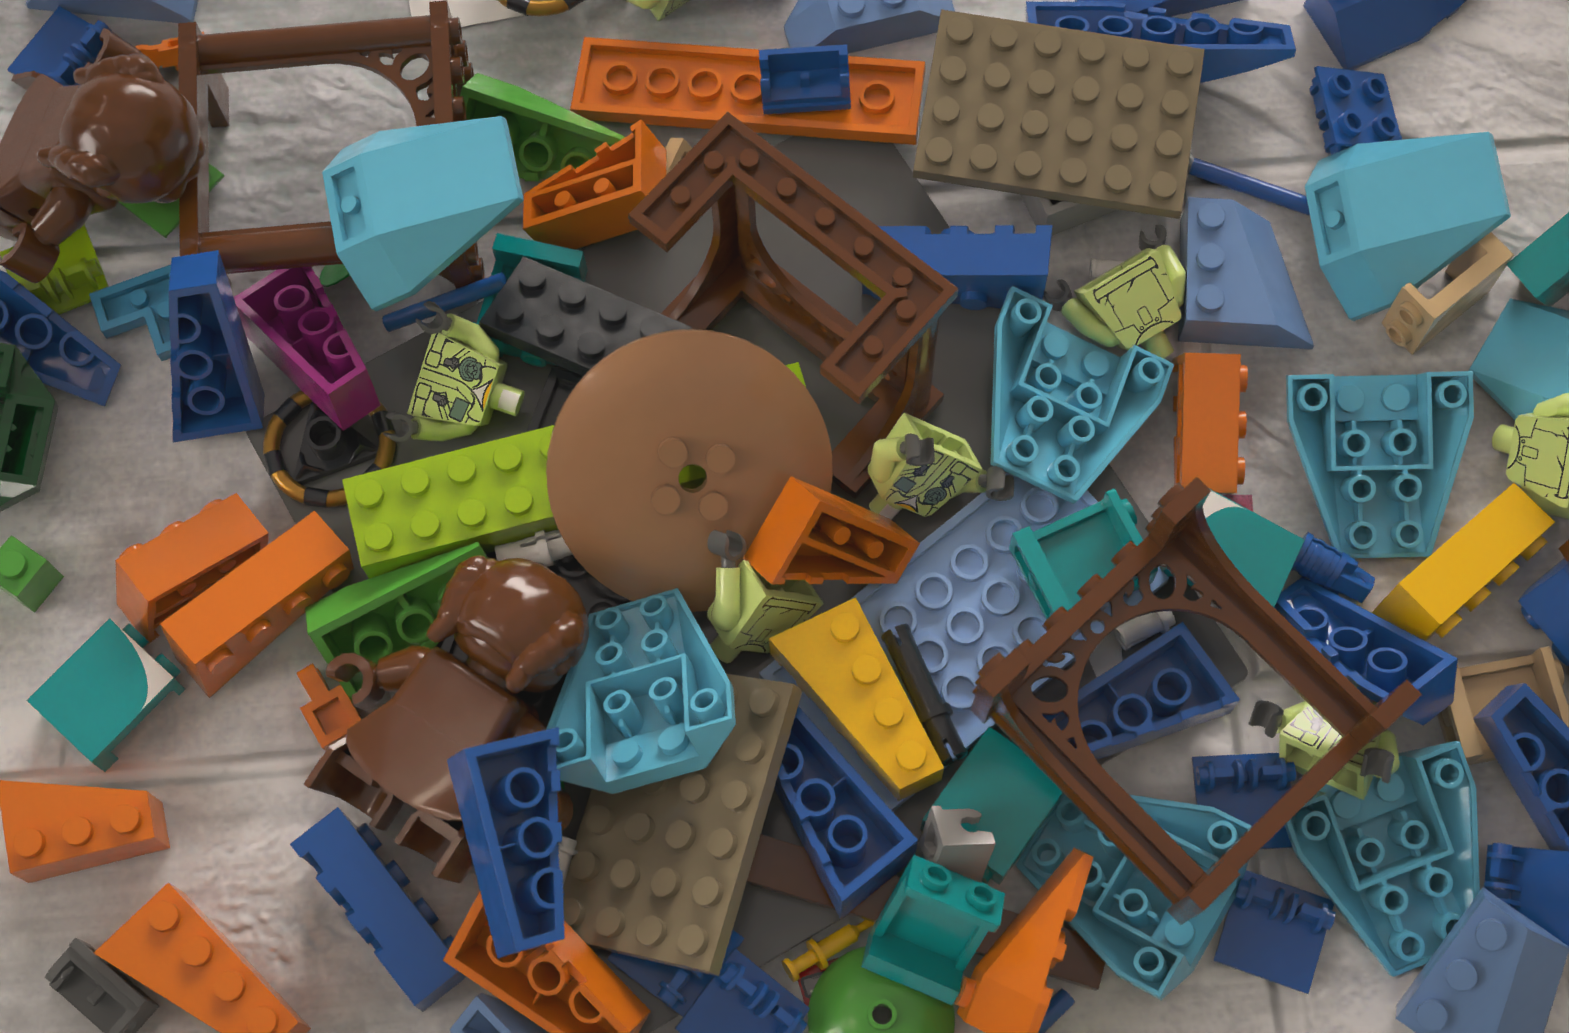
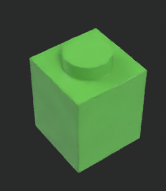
M11 535L0 548V589L35 613L64 576L49 561Z

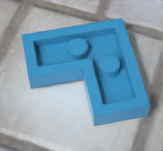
M171 265L89 294L101 332L106 339L147 324L160 360L164 361L171 358L168 292Z

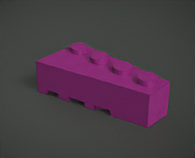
M312 267L275 270L234 297L246 337L343 431L381 406L367 368L350 336L345 331L333 304L328 299Z

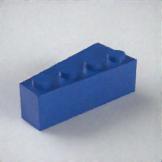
M995 225V232L991 234H975L969 230L968 226H950V228L941 231L940 234H931V230L927 226H878L958 287V295L952 302L953 304H960L963 308L969 310H982L986 307L1002 309L1008 291L1012 286L1043 300L1049 270L1053 225H1036L1035 233L1015 234L1014 225ZM862 284V294L871 295L873 298L881 300L878 295Z
M219 250L172 257L168 292L173 443L262 429L265 394Z
M1181 622L1080 688L1078 691V713L1084 738L1090 751L1098 760L1230 714L1240 699L1186 625ZM1063 712L1056 715H1043L1049 723L1055 718L1060 730H1064L1068 724V717ZM1073 739L1067 740L1076 749Z
M1526 683L1506 686L1473 718L1474 722L1550 850L1569 851V727Z
M798 706L774 789L841 919L909 864L913 855H916L918 839Z
M559 727L466 748L447 759L497 958L564 939L563 871L559 870V843L562 842V824L558 822L557 792L561 791L560 770H557L556 747L559 746Z
M337 807L290 843L298 856L315 868L318 872L316 875L318 882L339 906L342 905L347 911L345 915L349 922L368 944H372L375 948L374 954L415 1007L422 1012L466 978L465 975L443 961L454 940L453 936L450 934L443 940L432 925L440 919L423 897L419 898L416 902L413 901L404 889L411 881L394 859L388 864H385L376 850L382 846V843L366 823L357 827Z

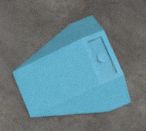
M502 116L378 131L343 148L322 172L336 253L370 308L376 312L415 295L524 201L507 119Z
M1490 132L1356 144L1318 160L1305 185L1320 268L1347 316L1352 321L1390 308L1401 288L1407 283H1411L1417 289L1511 217L1494 137Z
M1012 286L1008 291L994 327L990 464L998 466L1005 472L1074 504L1161 403L1174 364L1136 345H1133L1121 357L1114 355L1048 323L1047 320L1053 305Z
M1509 299L1468 371H1473V379L1514 420H1516L1518 415L1533 413L1534 408L1540 402L1569 393V310Z
M1473 371L1370 376H1334V374L1287 375V423L1331 545L1341 553L1344 552L1352 558L1429 557L1436 542L1474 419Z
M672 589L589 614V638L586 650L578 664L571 667L568 671L547 726V730L559 727V746L556 747L557 770H560V781L615 794L707 768L736 725L734 690L679 589Z
M1460 741L1398 753L1400 765L1398 770L1391 774L1390 783L1382 782V778L1373 776L1367 795L1363 800L1325 784L1285 824L1296 857L1392 977L1427 964L1480 892L1477 792Z
M1063 794L1016 863V867L1039 890L1073 848L1093 856V862L1078 911L1073 920L1068 923L1119 978L1162 1000L1193 973L1235 899V892L1240 879L1244 878L1248 862L1238 871L1240 875L1203 912L1180 925L1166 911L1172 903ZM1130 795L1205 872L1251 827V825L1214 807Z

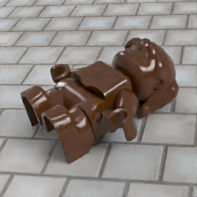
M103 28L99 39L103 42V46L93 64L88 62L84 67L77 68L73 72L74 81L79 85L64 86L48 76L35 71L15 74L11 80L27 91L17 106L0 142V236L11 241H17L13 249L3 256L0 265L32 283L41 282L50 273L60 253L59 244L80 229L90 215L110 211L118 205L119 201L122 203H148L154 201L162 204L174 202L184 194L187 183L197 177L201 170V159L206 153V144L200 135L198 119L192 105L172 84L164 80L159 69L149 57L142 54L139 49L109 29Z
M477 555L460 562L456 567L454 575L446 584L437 617L429 626L426 635L431 641L437 643L454 634L457 645L468 655L465 661L442 648L431 649L429 647L413 645L379 658L378 664L354 653H344L335 657L326 668L327 677L341 682H349L355 674L362 673V687L357 693L352 694L353 706L365 711L375 707L381 701L385 692L396 693L388 702L347 730L346 737L330 745L313 768L304 785L349 803L372 818L369 825L382 831H387L404 802L416 808L417 811L410 815L394 842L400 846L410 848L435 862L437 866L431 874L439 879L462 883L473 866L447 759L466 748L547 730L544 723L539 720L537 709L514 693H520L523 690L528 693H543L551 690L571 667L578 664L586 650L589 638V624L586 610L578 592L566 579L558 576L542 564L528 559L510 558L497 561L493 558ZM561 788V791L557 792L558 822H561L562 830H564L572 819L573 803L569 794Z

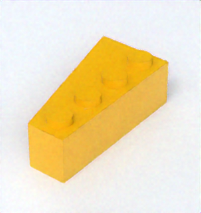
M1513 483L1400 581L1371 613L1424 641L1429 640L1435 633L1442 639L1463 619L1457 614L1461 609L1466 607L1472 612L1492 593L1486 588L1492 581L1500 587L1520 568L1514 562L1518 557L1522 556L1526 561H1529L1548 543L1542 535L1555 521L1521 488Z
M856 597L769 638L771 656L793 677L804 694L813 700L826 715L830 724L857 751L858 756L897 801L942 780L944 766Z

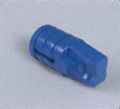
M1307 532L1302 538L1305 541L1291 571L1298 572L1302 577H1307L1311 582L1319 584L1337 595L1341 593L1363 603L1373 589L1375 577L1358 567L1359 562L1348 554L1341 553L1337 548L1327 545L1325 541L1317 539L1313 534Z

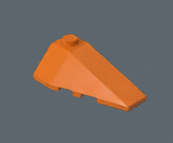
M1073 848L978 962L971 978L965 976L962 979L960 993L955 1000V1005L959 1006L957 1014L965 1023L985 1033L1039 1032L1053 993V989L1046 987L1049 969H1052L1057 962L1063 960L1067 947L1064 944L1065 932L1061 929L1064 921L1071 922L1078 911L1093 862V856Z

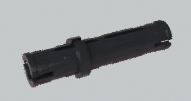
M908 624L895 626L902 642L901 646L891 629L887 630L881 636L882 642L885 643L912 704L917 711V716L943 766L954 763L947 749V743H949L958 761L968 754V750L964 747L950 718L953 715V710L949 703H943L913 638L910 626Z

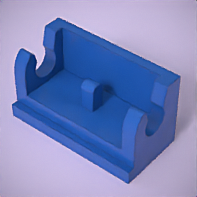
M847 44L759 50L760 85L764 114L851 109Z

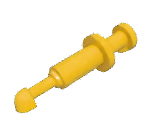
M864 920L856 926L847 924L819 942H816L813 938L807 940V952L792 961L788 958L782 960L781 963L792 982H796L800 979L799 973L814 964L821 970H824L828 967L827 959L857 942L860 933L875 923Z

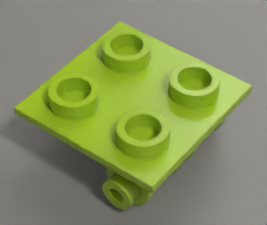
M85 224L59 244L60 253L53 269L41 282L32 283L6 269L7 274L59 315L90 303V293L109 287ZM13 247L1 251V258H3L5 254H8L13 249Z

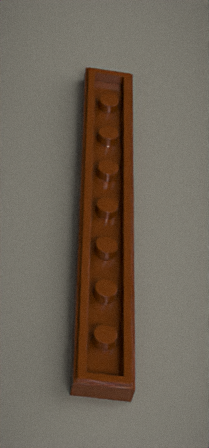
M760 834L746 883L835 910L805 848ZM894 875L847 914L875 923L901 877ZM1003 909L1001 924L997 931H988L975 954L984 956L1019 913ZM1062 927L1061 930L1065 932L1064 944L1067 945L1065 954L1061 962H1057L1052 969H1049L1047 976L1091 990H1098L1105 962L1076 931Z

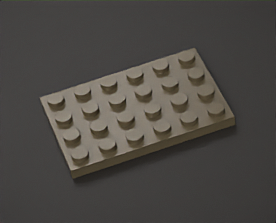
M941 9L912 178L1179 219L1183 208L1205 49Z
M726 674L734 690L736 725L707 768L615 794L596 789L591 790L576 837L577 844L575 850L578 853L572 857L563 886L564 920L589 947L719 976L802 695V689L792 683Z

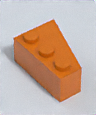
M642 120L631 125L632 133L614 145L609 146L604 142L594 150L597 155L576 169L570 164L524 193L523 230L534 241L578 249L638 230L630 224L628 214L666 176V149Z
M1183 353L1172 359L1174 364L1172 372H1178L1177 396H1173V412H1177L1176 436L1173 438L1174 485L1179 482L1185 488L1198 477L1208 488L1219 494L1237 493V485H1243L1245 480L1244 457H1238V441L1245 438L1247 428L1246 412L1239 411L1240 393H1245L1248 385L1247 365H1241V354Z
M790 476L743 559L748 561L750 566L771 585H783L785 580H806L809 584H823L824 580H844L847 584H896L920 543L891 519Z
M237 493L224 500H213L205 505L199 514L184 522L176 521L168 525L156 538L145 544H134L122 552L120 557L115 560L117 605L135 629L150 644L160 636L155 628L161 622L267 546L269 533Z
M0 780V808L10 874L27 883L170 848L163 802L148 791Z

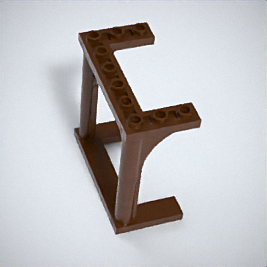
M447 0L429 2L430 15L214 34H202L197 22L178 23L179 92L192 105L198 119L200 135L206 144V153L201 159L200 173L187 183L184 194L179 198L180 256L219 250L226 275L343 264L336 253L331 221L209 232L208 121L212 128L229 126V88L221 73L323 64L352 65L370 70L391 82L410 104L415 116L416 126L465 121L464 97L460 96L462 86L474 76L472 62H469L466 40H462L460 18H452ZM381 57L394 59L392 65H384L380 60ZM417 58L429 61L427 70L420 77L413 80L402 78V71L410 61ZM428 87L427 95L429 99L420 100L418 98L419 90ZM477 241L438 274L454 284L456 289L485 279L484 263L482 257L479 258ZM227 275V278H228V281H229V284H230V287H231V281H230V279H229V277H228V275Z
M727 112L628 214L629 222L665 252H668L712 206L713 237L704 263L697 276L661 314L691 326L692 329L712 330L743 298L821 359L823 363L820 365V374L858 404L867 396L875 402L874 406L832 451V481L856 498L872 481L868 474V465L871 462L874 443L879 439L887 438L903 413L925 421L943 401L944 394L932 385L940 315L957 298L958 287ZM755 201L881 298L857 326L773 261L763 245L757 230Z
M1198 477L1185 488L1178 482L1157 503L1159 507L1151 515L1153 519L1145 527L1149 535L1138 546L1132 541L1128 542L1111 559L1115 567L1103 579L1097 573L1093 575L1078 590L1076 594L1081 600L1069 611L1063 606L1058 608L1042 625L1047 632L1033 644L1029 639H1026L1006 658L998 652L978 672L980 677L975 682L977 686L972 691L975 697L971 707V711L984 724L991 718L1172 903L1166 911L1180 925L1203 912L1240 875L1238 871L1365 745L1386 731L1422 695L1406 680L1375 705L1367 699L1245 579L1227 557L1211 532L1203 511V504L1211 490ZM1158 566L1166 567L1174 577V591L1166 599L1157 598L1150 589V573ZM1138 578V589L1142 600L1138 604L1130 606L1125 603L1123 596L1124 594L1127 598L1131 596L1134 590V581ZM1187 578L1194 583L1190 590L1197 591L1202 595L1200 599L1190 601L1183 596L1187 588ZM1211 602H1213L1218 608L1210 606ZM1109 605L1111 606V616L1104 612ZM1161 611L1189 612L1223 624L1242 638L1342 736L1206 872L1103 769L1090 751L1080 725L1078 691L1081 676L1089 657L1099 643L1114 629L1125 622L1149 613ZM1095 621L1101 622L1104 626V631L1099 634L1094 633L1090 627L1091 623ZM1081 632L1085 640H1076L1074 638ZM1062 653H1070L1075 660L1074 665L1066 671L1055 666H1046L1049 662L1059 663L1063 661L1065 655ZM1054 678L1066 686L1067 694L1062 700L1057 702H1044L1033 695L1031 687L1039 679ZM1063 712L1068 717V724L1064 730H1060L1055 718L1049 723L1043 715H1056ZM1073 739L1076 749L1067 740Z

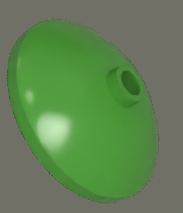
M866 946L842 955L823 972L813 989L808 1006L810 1008L808 1012L809 1033H954L955 1028L953 1004H947L862 968L861 965ZM883 1006L890 1010L892 1018L888 1023L878 1024L875 1022L872 1013L877 1007Z

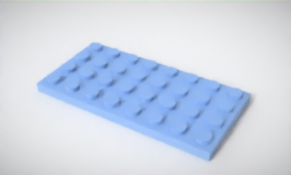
M1005 473V476L1011 475L1015 479L1014 496L1012 499L996 501L988 498L986 492L981 493L920 542L896 584H868L851 598L856 597L917 714L888 649L881 639L882 634L891 629L901 646L902 642L895 626L901 624H908L910 626L913 638L943 703H949L953 710V715L950 718L967 750L980 740L988 727L993 729L997 725L991 718L984 724L971 711L975 697L972 691L977 686L975 682L980 677L978 674L980 669L998 652L1006 658L1026 639H1029L1034 644L1047 632L1042 627L1046 618L1009 549L1012 533L1027 526H1030L1034 532L1097 503L1098 501L1088 490L1073 504L1010 473ZM1159 567L1153 583L1150 584L1153 594L1162 588L1169 579ZM1139 589L1134 591L1129 598L1126 595L1123 596L1125 603L1130 606H1134L1142 600ZM1109 605V606L1104 610V612H1106V613L1109 614L1110 616H1111V606ZM1095 621L1091 623L1090 627L1094 633L1099 634L1104 631V626L1101 622ZM1081 632L1074 638L1076 640H1085ZM1062 653L1065 655L1063 661L1059 663L1049 662L1046 666H1055L1063 670L1074 661V657L1070 653ZM776 660L759 672L760 679L792 683L798 686L793 677ZM1042 678L1034 682L1031 687L1033 695L1053 678ZM802 691L798 706L893 812L914 795L912 794L897 801L858 756L857 751L842 734L836 731L826 715ZM947 743V749L953 761H955L957 757L954 756L949 743Z

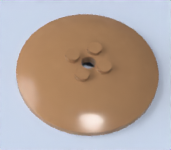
M699 329L671 330L639 338L618 348L592 367L576 384L557 416L549 442L546 466L547 491L557 528L574 557L587 572L613 592L631 601L678 588L691 612L707 611L715 599L716 568L721 567V557L711 553L707 546L708 537L713 530L725 534L727 530H730L744 538L746 550L743 556L736 560V567H738L744 560L746 552L790 476L831 493L833 475L830 440L823 417L814 399L798 377L778 358L747 340L726 333ZM691 464L701 466L706 473L704 482L694 489L683 487L678 480L680 471L685 466Z

